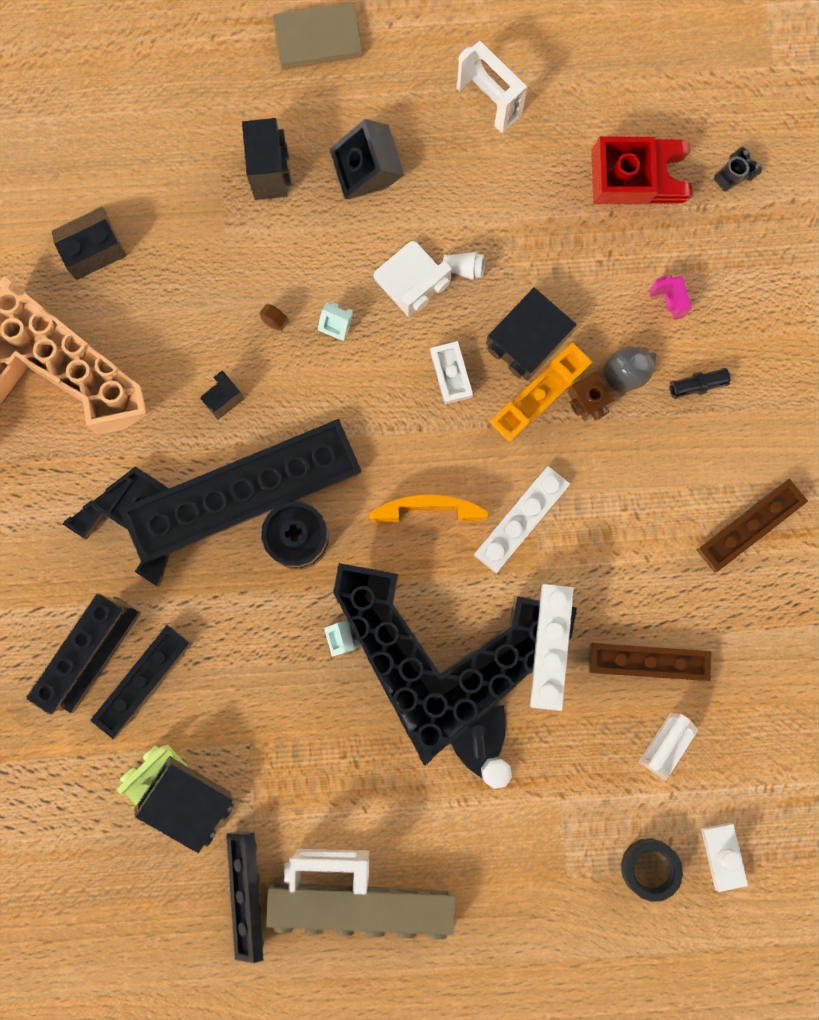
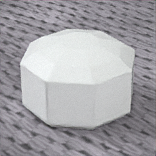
M500 757L487 759L481 768L483 781L493 789L506 787L512 778L511 766Z

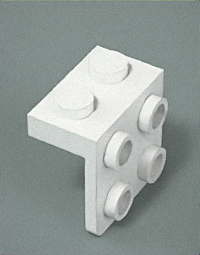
M411 241L379 267L373 276L380 287L409 317L415 311L422 310L428 304L431 297L436 293L443 292L450 285L452 269L445 261L437 265L417 242Z

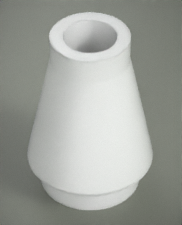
M478 252L444 255L443 261L452 269L451 273L472 280L483 277L485 267L484 255H478Z

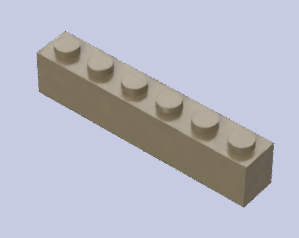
M272 883L268 888L266 927L274 928V932L290 933L293 929H305V933L315 935L322 934L323 930H336L337 935L350 936L354 935V931L367 932L366 935L370 937H383L385 932L397 933V936L400 938H415L416 934H428V938L443 940L447 938V935H454V890L368 886L366 894H353L354 886L298 884L295 892H289L290 883Z

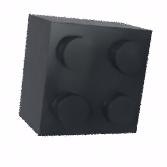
M276 118L242 121L246 175L254 199L288 197L287 186H292L290 168L288 169L289 151L284 129L278 128Z

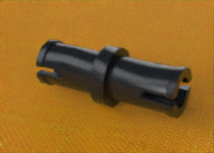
M721 368L720 370L704 374L696 372L692 377L670 381L669 390L673 399L695 393L703 395L707 393V390L729 386L731 377L727 368Z

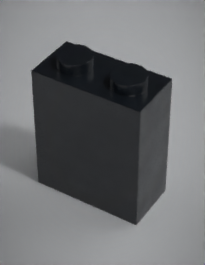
M533 287L487 336V350L496 359L502 358L509 364V370L516 377H523L529 381L573 334L577 324Z
M169 756L135 806V818L199 854L203 846H209L216 834L215 828L220 820H225L231 813L233 798L230 791Z

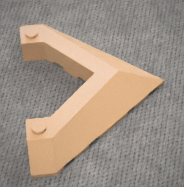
M3 276L0 281V405L27 368H30L83 402L86 425L96 435L125 430L146 416L142 387L130 379L113 363L99 354L88 343Z

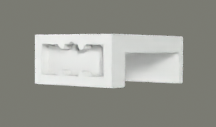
M478 41L472 48L469 46L464 49L459 56L457 90L460 92L473 80L498 105L495 127L503 133L522 116L527 86L481 41ZM481 59L510 86L506 92L486 73Z
M297 849L294 855L289 857V862L285 864L284 880L285 882H290L289 892H295L301 880V871L354 872L353 894H366L369 883L370 851Z

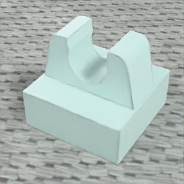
M326 303L321 311L318 330L344 341L348 335L353 311L351 309L347 311L338 308L337 303Z
M348 621L324 628L332 657L353 651L361 645L358 640L352 639L350 632L352 628Z

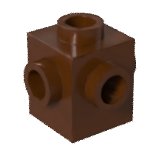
M597 371L572 384L567 392L571 398L570 405L577 416L581 415L584 421L592 417L594 421L604 417L610 412L608 408L614 402L612 388L607 382L603 383Z

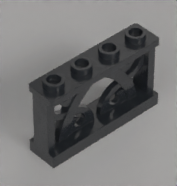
M97 593L36 681L26 699L47 714H54L55 711L61 710L74 713L141 612L118 597L114 596V598Z

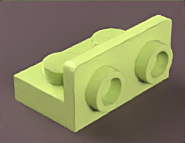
M164 745L160 748L154 746L143 756L145 762L137 770L135 767H132L120 778L123 784L117 788V791L120 794L125 793L137 805L169 756L184 765L186 764L169 745Z

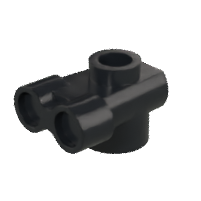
M740 147L730 155V160L714 175V180L723 191H728L745 180H753L762 172V168L757 161H753L750 158L746 148Z

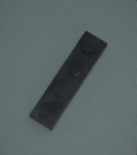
M166 625L90 721L110 738L116 739L192 643L171 626Z
M235 831L226 833L235 960L254 964L264 960V941L261 930V906L258 888L259 875L256 860L257 844L255 832Z

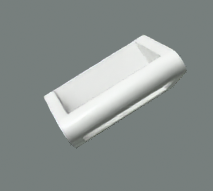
M670 712L639 760V763L663 780H667L698 729L684 715Z

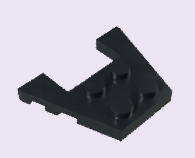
M135 466L106 488V491L94 501H89L73 517L67 518L62 525L86 540L104 515L127 529L119 511L120 508L169 488ZM170 554L144 565L140 563L134 572L159 587L162 583Z

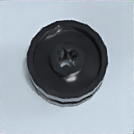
M288 501L276 506L267 514L262 525L261 540L265 551L278 564L289 569L304 570L316 565L325 556L329 547L330 533L325 520L313 506L304 502ZM295 532L302 533V535L298 536V541L294 542L292 540V535Z

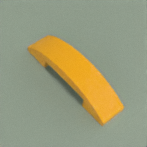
M572 342L551 362L548 368L512 402H509L496 414L489 423L510 443L551 406L593 362Z
M416 495L396 499L377 507L369 513L370 523L399 522V511L457 510V522H486L488 512L471 502L459 498L442 495Z

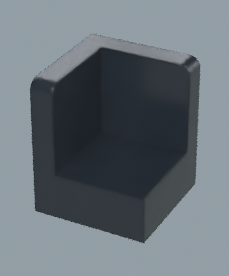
M223 370L213 377L217 384L200 397L217 420L244 400L241 392Z

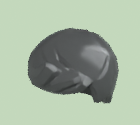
M633 346L623 347L616 351L604 367V376L610 387L615 391L626 392L644 386L650 380L655 370L656 353L649 352L646 347Z

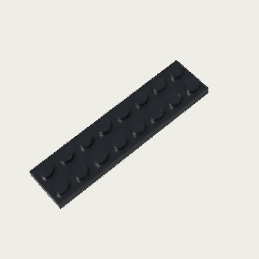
M337 419L120 508L119 511L140 561L144 565L268 513L280 504L299 500L362 473V470L340 420Z

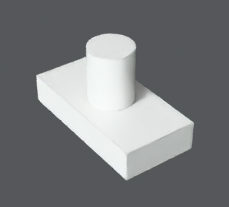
M729 822L701 828L715 890L722 892L748 886L734 824Z

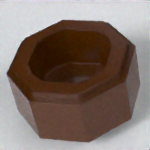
M266 304L259 313L262 321L268 327L277 331H282L289 322L288 317L281 310L270 304Z

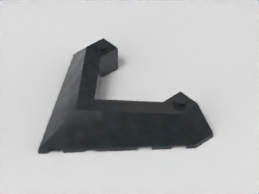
M339 563L333 594L340 604L424 766L513 690L527 675L533 672L540 600L514 596L509 626L440 673L393 604L399 575ZM572 607L569 640L573 634L577 607Z

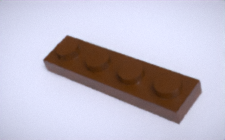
M789 478L696 550L713 572L716 573L805 505L808 500Z
M590 643L589 673L710 681L711 651Z

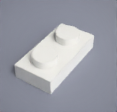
M458 341L430 348L444 404L447 405L472 398L473 393Z

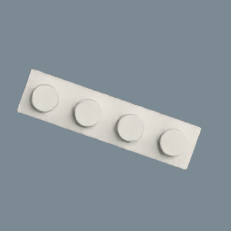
M547 466L480 546L474 556L496 574L563 494L570 483Z
M542 584L530 700L531 708L562 711L574 587Z

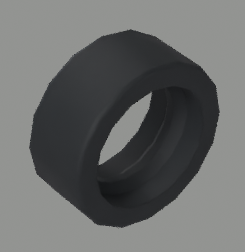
M653 838L640 839L631 844L623 855L621 862L622 877L627 886L641 899L650 902L664 901L673 896L681 886L683 879L682 862L677 853L664 842ZM648 851L661 853L669 863L670 872L668 879L657 888L642 886L634 874L636 860L641 854Z

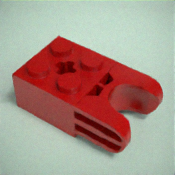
M600 136L591 150L593 204H682L693 197L691 184L675 180L667 171V164L681 162L691 152L689 141L683 139H656V137Z

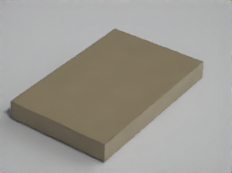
M353 2L273 14L282 69L362 57Z

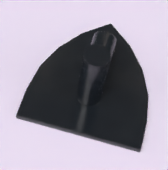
M504 705L493 706L451 743L459 759L480 778H482L481 768L487 759L498 757L502 750L505 739Z

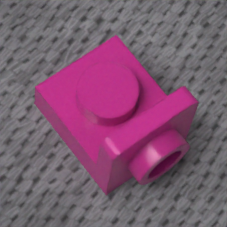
M672 275L660 277L649 290L651 297L667 294L665 295V304L667 310L672 312L673 319L685 317L692 308L683 276L673 278Z

